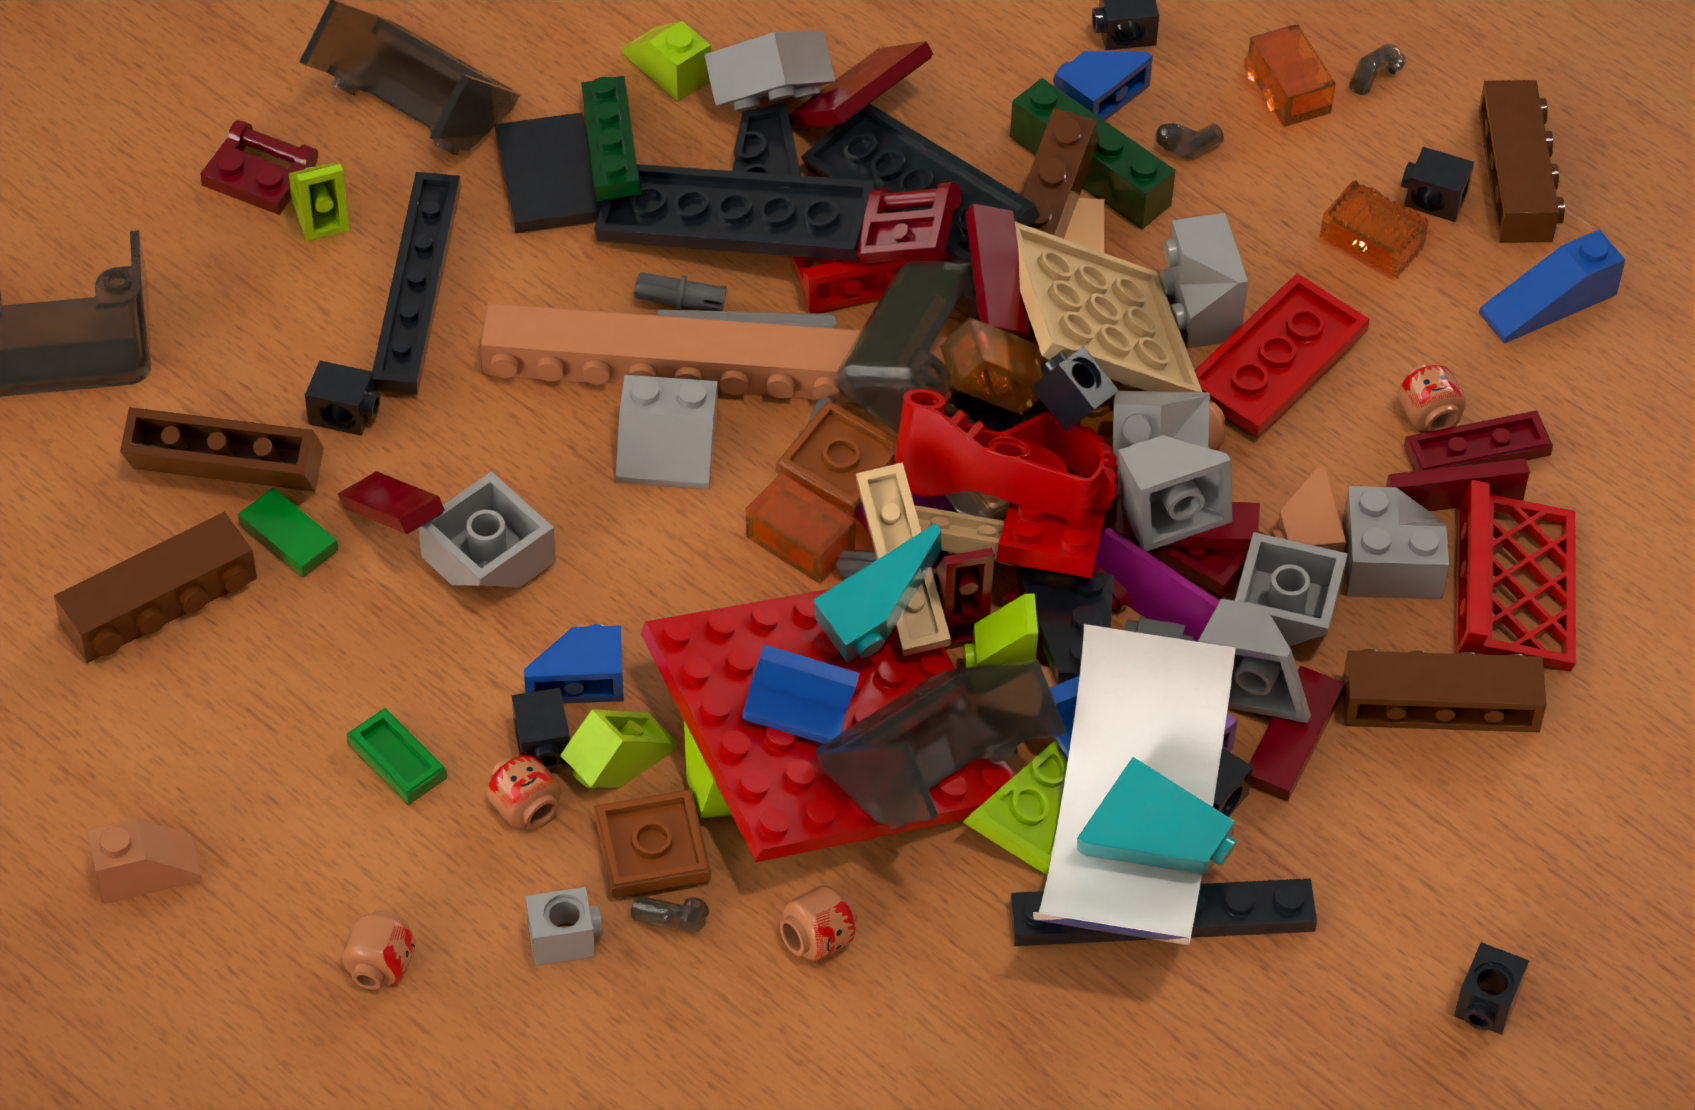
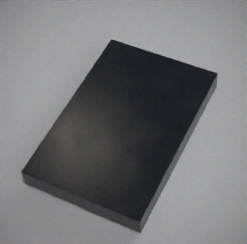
M582 112L495 124V136L515 233L597 222L602 201L596 200L589 142Z

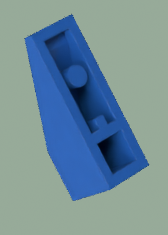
M1600 229L1560 246L1482 305L1479 314L1505 344L1616 296L1625 258Z

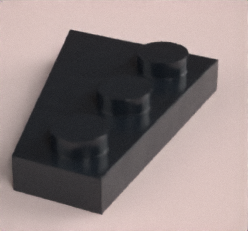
M786 102L742 113L734 149L735 161L732 171L801 176Z
M1018 567L1017 583L1021 592L1035 594L1037 625L1042 636V647L1057 685L1080 676L1084 624L1111 628L1114 574L1093 572L1091 579L1036 568Z

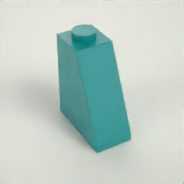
M1132 757L1077 837V851L1090 857L1206 875L1214 862L1222 866L1237 844V840L1232 838L1235 821L1135 757Z

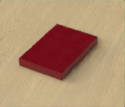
M927 41L878 48L837 78L836 82H832L822 89L819 95L811 97L789 113L793 129L843 124L931 59V56L934 54Z

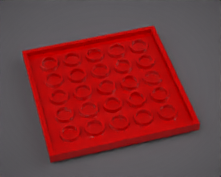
M830 589L645 621L641 636L756 863L965 820L1015 776L985 721L979 720L980 712L944 647L903 657L896 628L894 627L889 637L884 640V645L876 653L864 659L858 656L846 663L814 616L813 600ZM764 644L859 673L857 685L846 711L837 746L832 747L746 721L742 718L752 675Z

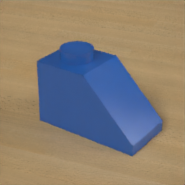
M1084 51L1073 61L1066 62L1058 68L1054 75L1053 83L1056 88L1106 121L1150 86L1153 56L1147 51Z
M593 624L587 627H572L524 669L525 693L560 688L563 704L624 701L621 625L605 626Z

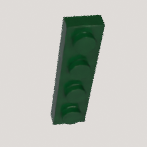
M625 76L600 77L593 81L581 82L596 200L603 201L640 195L641 188Z

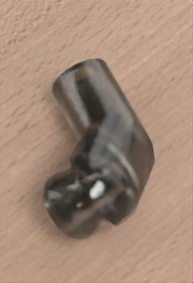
M1384 44L1361 57L1349 83L1350 89L1359 95L1368 94L1377 73L1385 68L1388 73L1396 74L1397 70L1400 71L1406 63L1405 55L1398 51V46Z
M1166 123L1158 127L1155 134L1156 141L1161 147L1186 159L1194 158L1224 141L1223 132L1215 123L1198 131L1177 123Z
M637 896L631 905V917L634 921L691 934L705 927V919L709 915L708 905L697 897L687 898L682 905Z

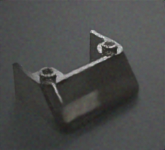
M337 0L329 1L299 60L305 66L334 76L332 85L354 96L358 89L370 93L431 128L429 138L434 140V144L455 155L459 153L460 149L470 151L495 128V124H499L513 111L521 95L514 89L409 29L387 18Z
M139 230L130 231L131 266L114 267L101 273L95 282V297L3 305L0 291V397L133 385L141 382L149 375L152 364L148 281Z
M912 260L905 263L894 274L837 371V380L842 391L897 434L899 431L903 396L907 391L928 389L938 392L945 397L951 387V375L948 368L940 359L930 353L929 349L953 308L981 328L972 262ZM946 401L944 414L952 418L959 410ZM968 417V423L975 425L976 423Z
M1038 659L954 669L935 675L827 741L815 750V754L822 771L876 823L888 824L891 829H895L914 821L933 820L939 816L928 789L974 759L989 758L991 763L1001 762L1018 753L1017 746L1027 739L1057 737L1067 731Z

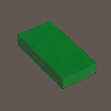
M274 487L238 513L239 524L302 577L338 551L337 539Z
M383 708L346 734L347 744L408 805L447 779L446 768L386 708Z

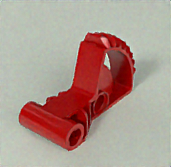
M913 389L904 394L894 464L903 462L911 493L923 497H933L974 490L1077 523L1088 521L1095 510L1111 508L1112 500L1116 496L1119 475L1117 474L1118 465L1116 464L1117 456L1112 453V447L1104 443V437L1094 434V429L1089 426L1081 427V421L1066 432L1051 412H1044L1004 432H996L986 429V426L980 421L975 425L969 424L968 415L961 409L952 418L947 417L944 414L945 397L938 392L928 389ZM1067 467L1075 471L1078 475L1068 473Z

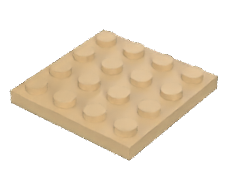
M1015 222L1019 251L1020 293L1043 357L1050 360L1062 350L1069 357L1084 346L1109 379L1121 382L1128 388H1139L1145 391L1202 392L1156 271Z

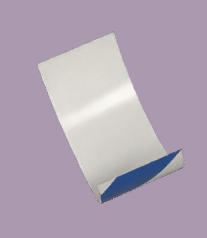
M1084 624L1076 709L1059 819L1045 890L1039 912H1033L1034 920L1189 945L1202 874L1085 856L1077 851V837L1132 757H1135L1213 807L1236 648Z

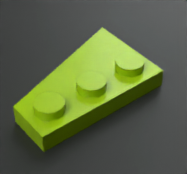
M1057 740L1044 749L963 821L964 824L1045 875L1049 871L1068 758Z

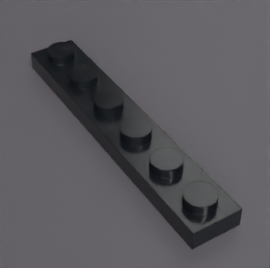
M415 173L372 370L375 391L418 395L461 190V180L458 175Z
M1311 878L1200 884L1191 938L1315 932L1317 915ZM1044 891L1015 892L1010 895L1014 946L1153 940L1036 921L1033 918V912H1039Z

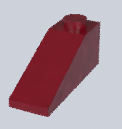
M992 548L944 556L933 570L934 580L951 638V644L945 646V650L973 643L974 624L990 615L995 557Z

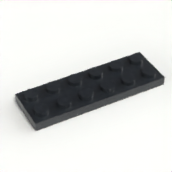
M868 104L843 124L833 127L801 156L806 168L819 177L875 181L877 189H888L891 193L937 188L940 183L956 182L961 190V204L958 209H954L944 256L972 274L973 266L965 211L972 204L1012 210L1015 222L1030 226L1040 217L1038 209L1033 202L872 104ZM933 207L893 210L892 213L932 209Z
M637 164L641 194L604 200L594 232L597 241L857 261L856 250L870 192L877 190L875 181Z

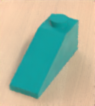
M936 523L813 600L816 621L846 663L858 656L862 659L867 658L884 645V640L889 637L942 550L941 529Z

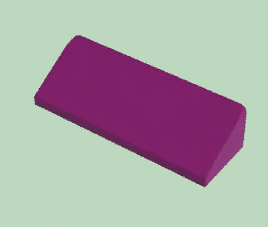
M1108 527L1103 532L1095 563L1108 574H1114V579L1121 583L1129 592L1131 602L1127 606L1145 618L1186 625L1185 635L1194 636L1193 641L1198 642L1220 601L1112 528Z

